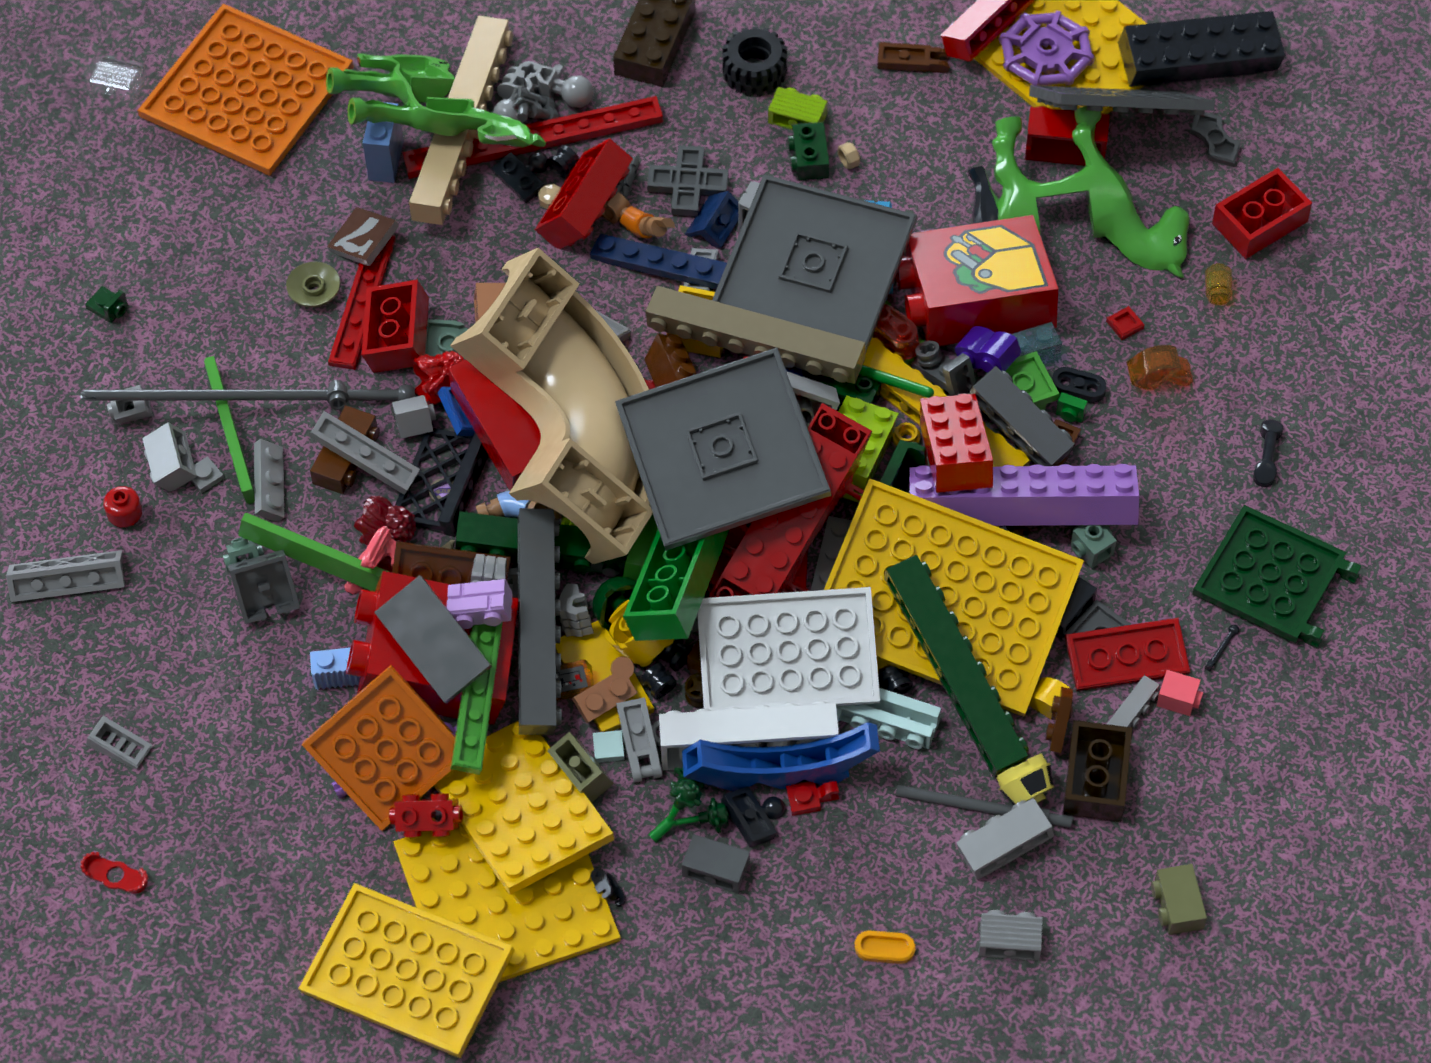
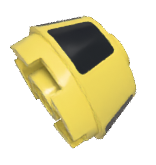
M1042 753L1027 759V761L1015 767H1011L996 777L1000 786L998 790L1014 805L1022 800L1028 801L1032 798L1038 803L1046 799L1044 793L1054 788L1051 763H1047Z

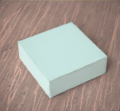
M622 730L593 733L595 760L598 763L624 760Z

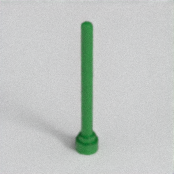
M862 365L859 373L860 376L925 398H930L934 395V390L931 387Z

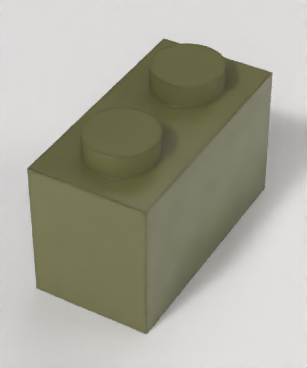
M568 732L547 750L579 792H584L591 802L595 801L614 784L583 743L571 732Z
M1193 864L1157 869L1155 880L1151 881V890L1154 899L1160 900L1161 908L1158 909V916L1161 926L1167 927L1169 935L1204 929L1207 916Z

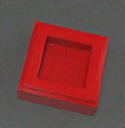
M1129 306L1106 319L1108 325L1121 340L1144 329V323Z

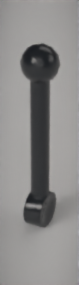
M1237 625L1229 626V633L1213 657L1207 662L1206 670L1211 671L1232 637L1239 633L1240 630Z

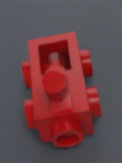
M449 793L431 794V799L421 800L420 794L402 795V800L394 802V807H391L389 811V821L391 825H395V832H403L404 837L422 836L421 831H432V836L435 837L450 836V830L458 829L459 823L463 821V809L461 805H458V798L449 799ZM436 810L441 811L443 815L441 821L434 819L436 817Z

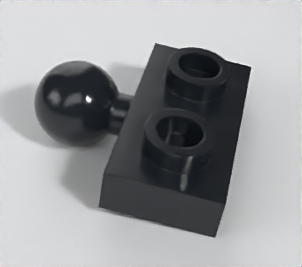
M510 152L491 167V170L526 204L538 196L539 190L545 185L534 172L542 173L548 168V157L542 152H535L530 155L528 164L525 166Z
M749 786L723 795L721 802L725 804L728 814L749 848L775 839L777 831L769 819H778L785 812V804L779 797H768L760 806Z

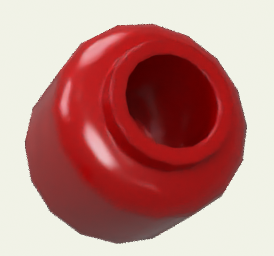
M118 486L111 489L104 497L103 507L106 516L114 526L120 528L130 527L141 518L142 505L140 498L132 488Z

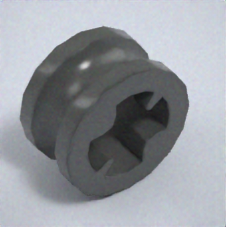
M935 341L922 342L915 349L918 363L923 367L937 365L942 359L940 346Z

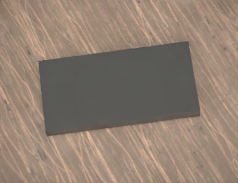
M421 575L374 612L446 704L492 667Z

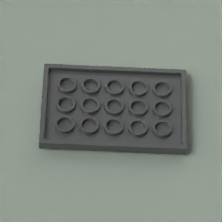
M1030 85L1029 96L1038 98V103L1053 105V107H1060L1065 110H1077V105H1085L1087 110L1103 111V106H1109L1115 112H1128L1129 107L1138 108L1140 113H1154V108L1163 109L1165 114H1179L1180 111L1190 115H1205V111H1214L1215 100L1173 91Z

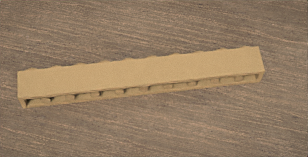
M478 16L448 98L472 99L474 101V108L487 110L486 103L491 101L493 96V84L499 80V67L506 60V48L511 46L513 40V32L509 31L508 20ZM467 129L456 136L434 134L409 201L412 221L443 225L446 215L451 213L453 195L456 196L458 194L459 178L465 174L466 159L472 155L473 139L478 138V130Z

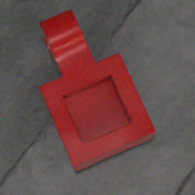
M810 781L786 786L792 816L821 811L820 803L839 800L837 781L827 782L819 788H816V784Z

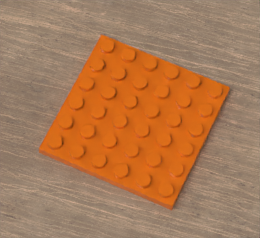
M222 4L137 111L139 117L271 176L333 95L329 94L326 88L328 69L337 67L342 71L345 69L352 70L354 67L353 60L226 4Z

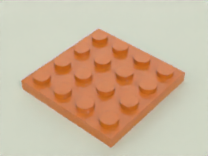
M390 665L303 741L302 746L382 831L390 824V808L394 807V802L402 800V795L420 794L421 797L452 770L450 768L455 734Z

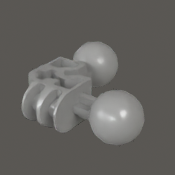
M527 61L520 64L519 67L513 66L507 70L502 83L497 87V92L503 100L494 107L493 113L518 120V110L512 107V94L514 88L519 86L528 89L531 93H539L543 97L549 96L553 98L555 93L560 94L565 103L573 108H582L592 101L594 89L589 79L583 76H572L566 81L559 79L563 73V66L560 64H556L551 68L533 61Z

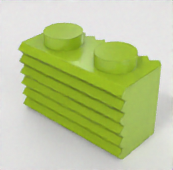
M778 87L768 108V123L792 130L793 124L824 122L828 111V100H824L816 94L810 96L799 93L794 88L785 89Z

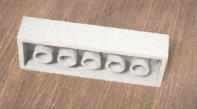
M818 701L810 705L788 703L779 707L758 705L747 709L728 707L724 710L716 711L699 709L695 712L669 711L665 714H659L662 770H674L675 767L682 768V750L700 739L733 746L774 747L809 743L839 735L836 703Z

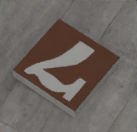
M356 207L327 248L336 255L370 266L397 230L399 224L394 219Z

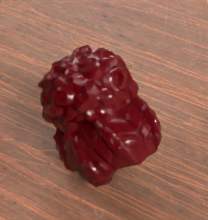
M382 496L367 498L364 502L362 516L354 523V528L363 534L359 538V542L368 545L377 530L384 526L390 529L392 539L410 543V540L414 538V532L417 530L414 514L403 506H392L391 502Z

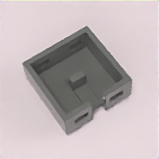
M283 550L228 565L245 624L267 618L264 610L266 606L275 604L278 615L300 608Z

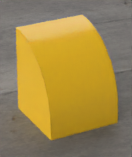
M1043 677L1037 682L1029 706L1047 718L1052 719L1053 713H1051L1054 695L1060 696L1061 687H1070L1057 679Z

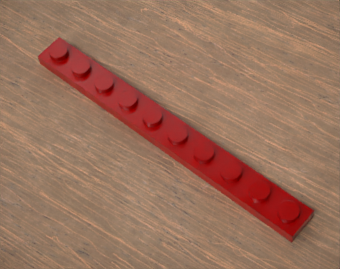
M657 96L527 124L532 134L537 133L545 140V146L531 144L527 147H514L503 144H483L478 138H474L472 155L467 157L466 166L501 159L510 152L514 155L662 123L663 114ZM430 146L402 152L409 179L419 177Z

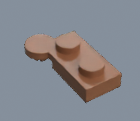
M616 658L610 667L612 675L572 698L586 723L616 706V703L623 702L637 694L629 680V677L634 672L633 662L629 658Z

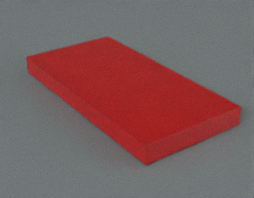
M1179 618L1065 635L1076 691L1139 682L1144 675L1151 680L1165 677L1167 670L1183 675L1190 674Z

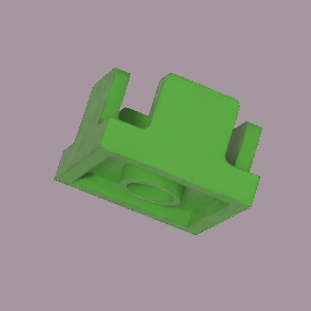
M1037 351L1017 357L1005 371L1011 376L1013 383L1020 390L1026 391L1031 396L1033 403L1040 410H1045L1048 403L1059 399V392Z

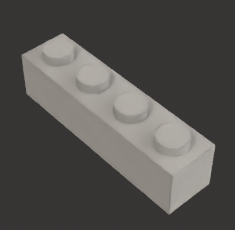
M1144 675L1107 724L1124 727L1132 726L1135 728L1140 720L1138 717L1141 713L1145 715L1148 711L1150 701L1155 702L1158 698L1160 684Z

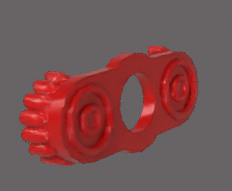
M99 852L87 853L86 856H83V860H81L80 867L83 874L90 879L103 883L104 886L110 889H120L137 894L144 891L147 887L148 875L143 868H140L138 871L129 868L123 862L104 859L100 856ZM111 869H122L124 871L122 880L115 883L110 882L107 879V874Z

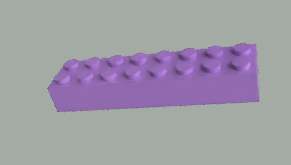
M1004 465L1002 467H993V488L936 493L929 466L910 467V494L993 526L1138 525L1139 488L1136 465Z

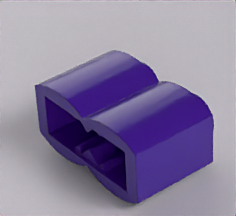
M981 326L972 327L955 347L957 357L962 353L970 357L973 369L982 368L987 373L995 366L1000 371H1006L1022 353L1015 336L1001 331L993 332Z

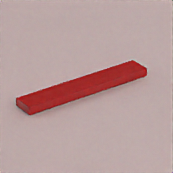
M392 235L370 266L359 263L328 360L329 366L352 370L356 368L362 349L366 291L369 287L382 285L396 241L394 235Z

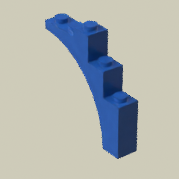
M867 722L853 730L830 738L809 743L774 747L733 746L700 739L682 750L684 778L729 791H735L747 786L750 787L757 782L778 789H786V786L794 785L803 779L820 785L831 781L839 783L849 777L850 768L880 752L878 729L876 724Z

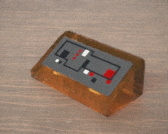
M587 660L561 664L560 671H556V680H561V698H556V701L573 698L594 685L592 666Z

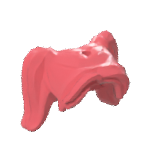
M387 526L377 530L366 550L359 556L358 559L362 560V567L374 569L377 566L392 572L396 541L392 539L390 529ZM348 581L345 584V591L351 594H357L363 588Z

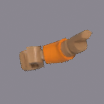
M620 192L604 205L606 209L602 217L612 224H616L620 220V223L636 237L644 239L653 236L661 237L665 235L667 228H675V224L670 218L654 217L652 214L645 213L631 206L630 202Z

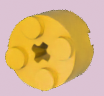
M627 600L612 613L609 619L611 626L609 631L606 629L605 637L624 657L629 658L634 664L646 667L651 664L653 659L665 647L670 646L674 639L635 641L623 618L629 602Z

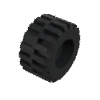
M753 26V29L745 27L742 28V32L735 31L733 37H728L726 44L723 45L724 80L728 81V86L731 89L736 86L737 93L741 94L742 91H746V96L751 97L752 93H757V97L762 96L764 91L767 94L773 93V87L776 89L781 87V82H784L786 79L787 46H785V41L782 38H778L776 32L770 33L769 29L765 27L763 30L758 29V26ZM751 58H758L764 61L760 63H749L745 60Z

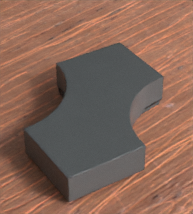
M1206 112L1205 115H1195L1189 134L1198 137L1205 143L1209 151L1208 160L1234 167L1241 143L1226 134L1222 127V117Z

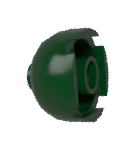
M613 577L603 582L595 591L592 603L593 613L604 629L609 631L611 626L609 619L612 613L622 603L630 599L636 585V581L633 579Z

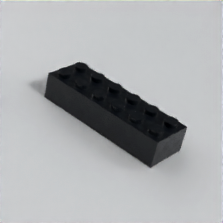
M1273 11L1130 25L1124 27L1118 40L1129 87L1276 71L1286 56Z

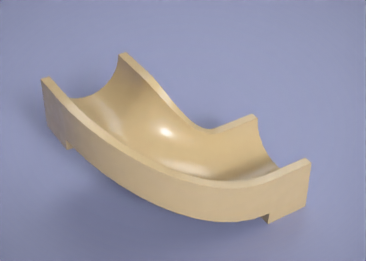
M536 248L506 262L502 271L509 277L503 290L486 313L466 332L455 338L451 347L520 404L532 416L541 433L540 445L509 494L517 501L529 500L548 506L572 521L585 534L591 545L585 558L592 564L627 555L653 513L615 403L617 400L649 389L636 363L618 336L595 309L575 291L580 283L540 248Z

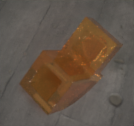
M1159 345L1150 347L1139 352L1126 362L1131 384L1145 390H1154L1165 381L1180 386H1188L1193 382L1188 359L1178 356L1176 346Z

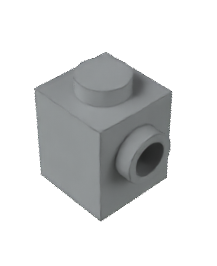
M424 395L392 402L401 439L433 431L431 421L436 420L433 404H427Z

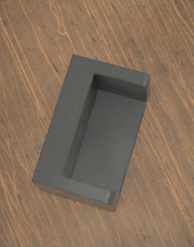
M693 834L682 862V876L739 894L750 865V851Z

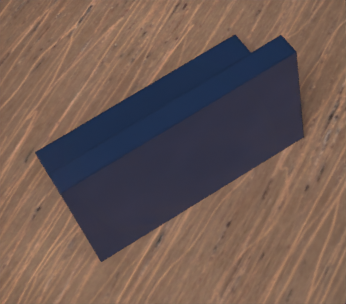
M729 191L708 196L698 212V216L694 218L685 235L688 237L702 235L711 246L721 248L739 220V201Z

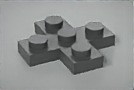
M678 145L676 166H649L647 192L673 194L671 215L697 217L700 195L711 196L727 191L729 170L703 168L704 147Z

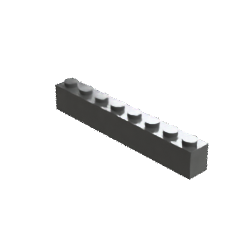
M519 508L517 519L519 735H554L556 725H561L562 718L561 708H556V698H561V680H556V671L561 669V653H556L555 643H560L561 637L560 626H555V616H560V599H555V590L560 588V572H555V563H559L560 547L554 546V537H559V519H554V509Z

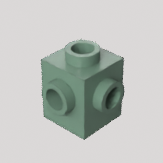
M1076 525L1073 529L1071 548L1075 555L1079 558L1082 557L1092 569L1114 555L1117 540L1113 537L1112 531L1107 525Z
M240 537L232 540L231 544L226 546L228 554L223 555L227 572H229L228 565L262 556L264 552L261 545L256 546L254 542ZM248 554V557L244 560L238 558V556Z

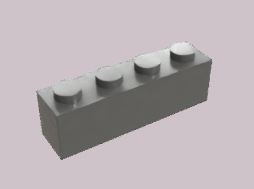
M995 366L972 387L970 394H976L979 408L1036 465L1057 466L1070 454L1075 445L1070 434L1064 429L1060 430L1053 423L1052 417L1045 410H1040L1033 403L1031 396L1026 391L1020 390L1013 383V379L1007 372L1000 371Z

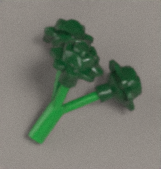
M675 767L673 775L677 777L678 781H672L670 784L672 789L670 795L675 798L669 815L649 833V836L657 843L674 826L699 821L700 824L709 822L717 833H721V827L728 824L729 815L725 804L717 803L714 797L711 798V805L707 807V811L698 812L697 816L675 819L679 810H683L685 806L693 808L694 806L701 805L702 793L699 788H704L705 783L684 778L683 767Z

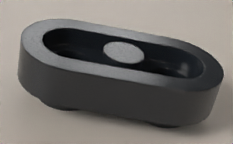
M1060 367L1053 373L1052 381L1060 395L1063 392L1086 400L1089 403L1099 402L1105 396L1106 382L1097 374L1071 367ZM1067 381L1070 385H1063L1061 382ZM1093 388L1096 392H1089L1087 389Z

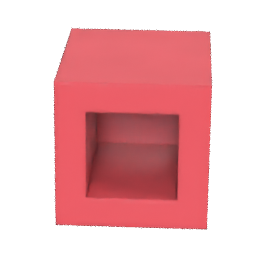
M1167 670L1159 692L1157 707L1190 716L1193 707L1199 709L1203 692L1198 691L1201 680Z

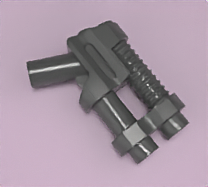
M521 86L514 88L512 107L518 110L517 119L520 122H525L528 117L532 119L541 118L543 121L560 117L556 110L557 104L553 98L531 93L528 89Z

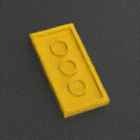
M598 621L591 623L593 634L583 637H566L564 635L560 637V643H555L556 653H561V662L565 669L583 666L588 687L577 689L579 694L612 675L610 671L612 662L616 658L624 657L607 641L605 637L606 629ZM633 672L629 680L637 694L625 701L645 697L648 713L651 714L654 712V707ZM616 706L593 719L600 732L614 731L621 728Z

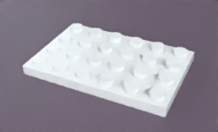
M871 587L703 598L697 615L704 709L711 711L724 710L728 707L747 709L758 705L779 707L788 703L810 705L818 701L836 703V706L880 703Z

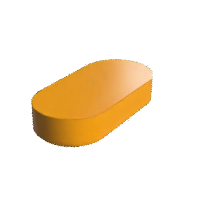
M868 930L857 936L855 952L859 958L865 961L903 964L913 958L915 943L909 935L904 933Z

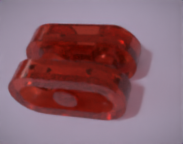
M885 304L873 334L874 338L879 339L885 348L893 354H898L902 359L914 358L916 356L915 349L920 344L915 323L894 307Z

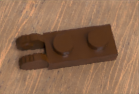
M880 42L877 69L947 73L950 70V65L943 60L948 61L950 57L946 55L944 47Z

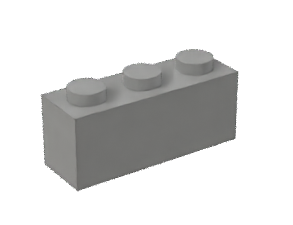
M1032 798L1028 801L1022 800L1016 803L1011 808V811L1002 816L996 815L990 818L982 828L964 833L956 843L961 856L976 880L1051 839L1054 837L1050 822L1035 799Z

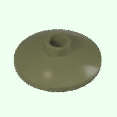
M307 262L297 266L289 274L286 281V289L289 297L298 305L319 307L329 303L336 297L340 289V278L337 271L326 263ZM312 287H318L316 290H310Z

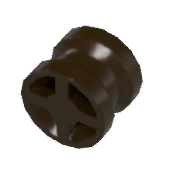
M701 673L691 675L685 682L686 701L695 708H704Z

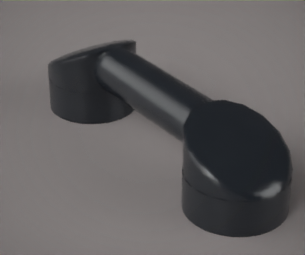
M1265 420L1260 428V434L1265 439L1262 461L1256 465L1253 473V480L1260 487L1271 486L1275 482L1277 474L1276 466L1273 463L1276 440L1282 436L1284 427L1276 420Z

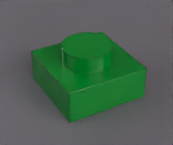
M1061 392L1056 414L1067 422L1077 421L1082 423L1086 415L1088 401Z

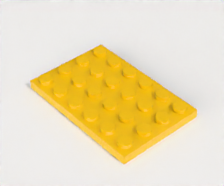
M519 720L486 737L480 775L452 769L434 785L438 793H449V799L458 798V805H461L463 809L461 826L509 895L614 841L613 832L584 792H579L547 750L550 749V746L542 735H519Z
M354 883L298 989L305 995L461 1058L515 949L512 945Z

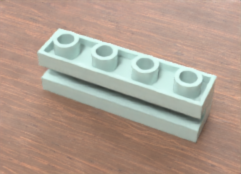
M879 688L880 703L836 706L837 721L841 720L850 723L854 729L867 722L876 724L880 737L886 740L896 738L905 741L909 747L914 749L930 748L941 717L940 707Z

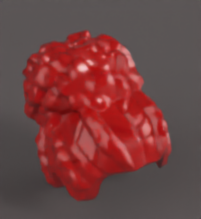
M446 351L442 355L437 354L435 357L426 354L414 358V374L421 379V384L415 388V393L419 396L424 395L427 404L436 405L440 403L441 400L438 396L440 388L451 387L448 368L463 361L464 357L457 352Z

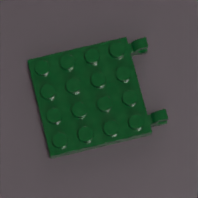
M1243 505L1193 588L1192 595L1295 644L1299 638H1302L1306 644L1318 648L1322 642L1321 637L1325 630L1309 625V620L1335 575L1338 573L1342 579L1355 584L1362 566L1345 560L1347 552Z

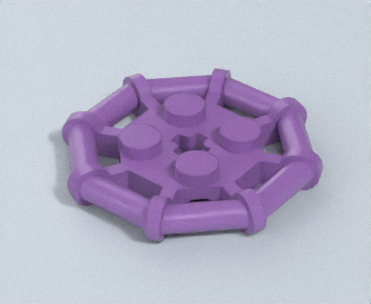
M1057 10L1055 13L1021 14L1020 19L1006 33L1000 35L999 42L1002 45L1005 61L1003 67L1007 72H1013L1035 86L1066 84L1069 86L1074 84V79L1087 66L1092 65L1095 59L1089 41L1090 31L1087 27H1081L1063 16L1061 11ZM1040 24H1047V27L1040 28ZM1024 28L1028 29L1022 36L1018 35ZM1079 41L1081 50L1075 49L1072 42ZM1013 45L1020 47V54L1014 56ZM1048 45L1052 46L1051 50H1044L1041 47H1047ZM1071 59L1079 60L1070 70L1066 66ZM1026 63L1036 69L1035 74L1020 64Z

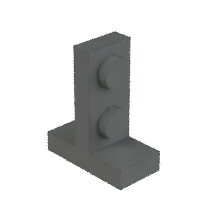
M964 353L953 360L942 354L941 361L932 367L921 366L918 363V359L912 362L914 369L919 370L926 379L947 391L949 396L970 394L972 387L976 384L970 357Z

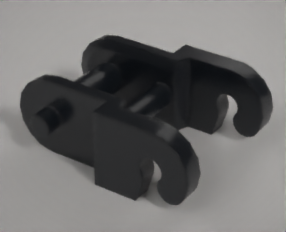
M600 867L594 868L591 872V879L597 893H603L602 898H610V901L619 898L615 905L617 907L622 906L626 901V896L622 888L617 884L614 876L610 873H605Z

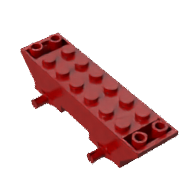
M824 403L821 404L807 429L829 485L831 496L753 521L737 549L725 542L721 553L731 559L708 598L809 591V589L795 582L796 573L803 563L802 559L830 511L834 510L839 499L847 493L857 500H861L864 490L852 484L853 476L861 463L860 460L872 430Z

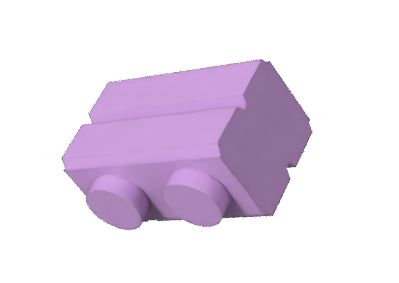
M506 579L448 585L447 609L463 629H469L477 624L497 626L501 622L511 621L512 590Z

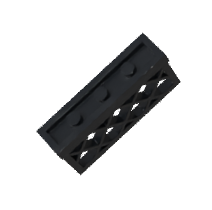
M433 428L432 432L425 433L412 465L419 468L421 462L433 458L436 465L424 472L419 470V474L416 475L412 484L423 480L427 488L412 495L410 485L405 495L400 492L395 504L403 507L411 503L415 505L417 511L412 514L415 516L414 520L417 527L443 531L444 535L456 537L459 511L466 512L489 456L477 434L474 433V436H457L454 431ZM432 436L442 438L446 442L432 450L429 446ZM462 442L469 443L468 448L458 454L453 448ZM450 449L453 456L439 463L436 456ZM458 462L459 470L447 477L444 469ZM441 472L444 479L430 486L426 478ZM448 483L451 488L449 494L438 499L433 490ZM430 491L435 501L420 508L416 501L430 495ZM437 508L440 509L441 514L438 521L426 519V514Z

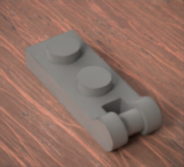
M645 697L616 703L633 783L642 782V778L653 776V779L661 778L662 771ZM649 757L650 765L640 767L638 759Z

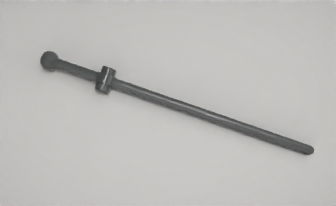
M333 380L329 383L327 389L83 390L80 393V397L85 401L327 400L332 409L342 410L348 400L400 401L415 397V388L412 385L404 384L398 389H348L343 381Z

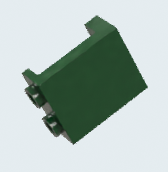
M900 440L880 482L905 491L910 481V467L928 466L926 448L916 442Z

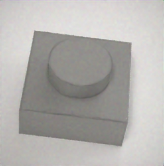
M207 456L194 465L197 477L192 479L191 482L202 494L222 481L224 476Z

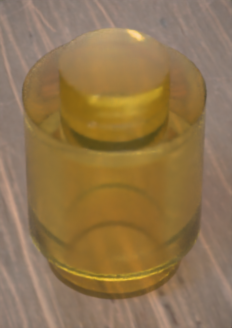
M1221 263L1213 264L1205 270V295L1211 304L1224 305L1230 301V297L1233 295L1232 270Z

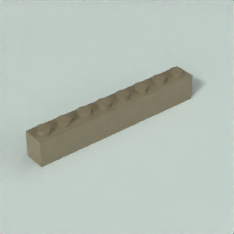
M661 286L656 287L645 311L647 327L657 332H668L678 335L683 339H693L703 342L708 346H718L729 349L734 353H744L751 356L778 348L785 367H795L808 371L813 375H824L834 378L839 382L855 384L866 358L865 342Z

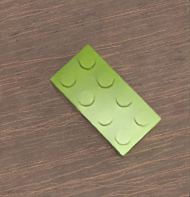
M846 395L838 412L872 430V434L861 457V463L853 476L852 483L865 490L869 478L873 479L891 442L899 413ZM847 493L845 496H843L844 498L850 499L852 501L858 503L860 502L859 500L848 495Z

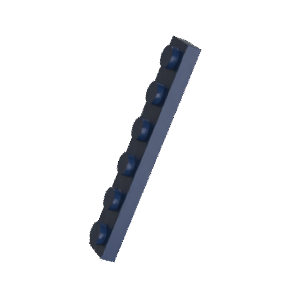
M599 234L590 252L591 259L609 265L717 289L727 262L605 234Z

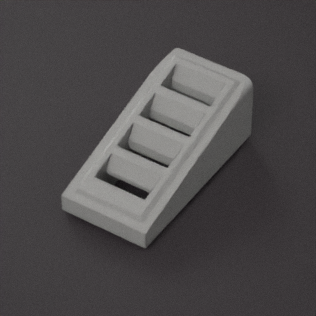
M102 716L87 737L86 742L88 747L136 770L153 747L152 744L105 716ZM105 732H110L111 734L106 741H103L101 738ZM116 736L120 737L121 739L115 747L110 745ZM126 741L131 742L124 753L120 751ZM136 746L141 747V750L134 759L130 757Z

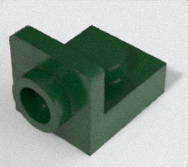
M102 286L85 303V306L89 311L112 323L116 318H121L126 313L128 302L125 292L119 290L115 294Z

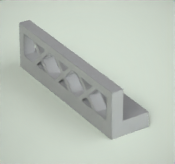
M119 550L9 565L6 579L10 601L16 602L125 587L122 568L123 552Z

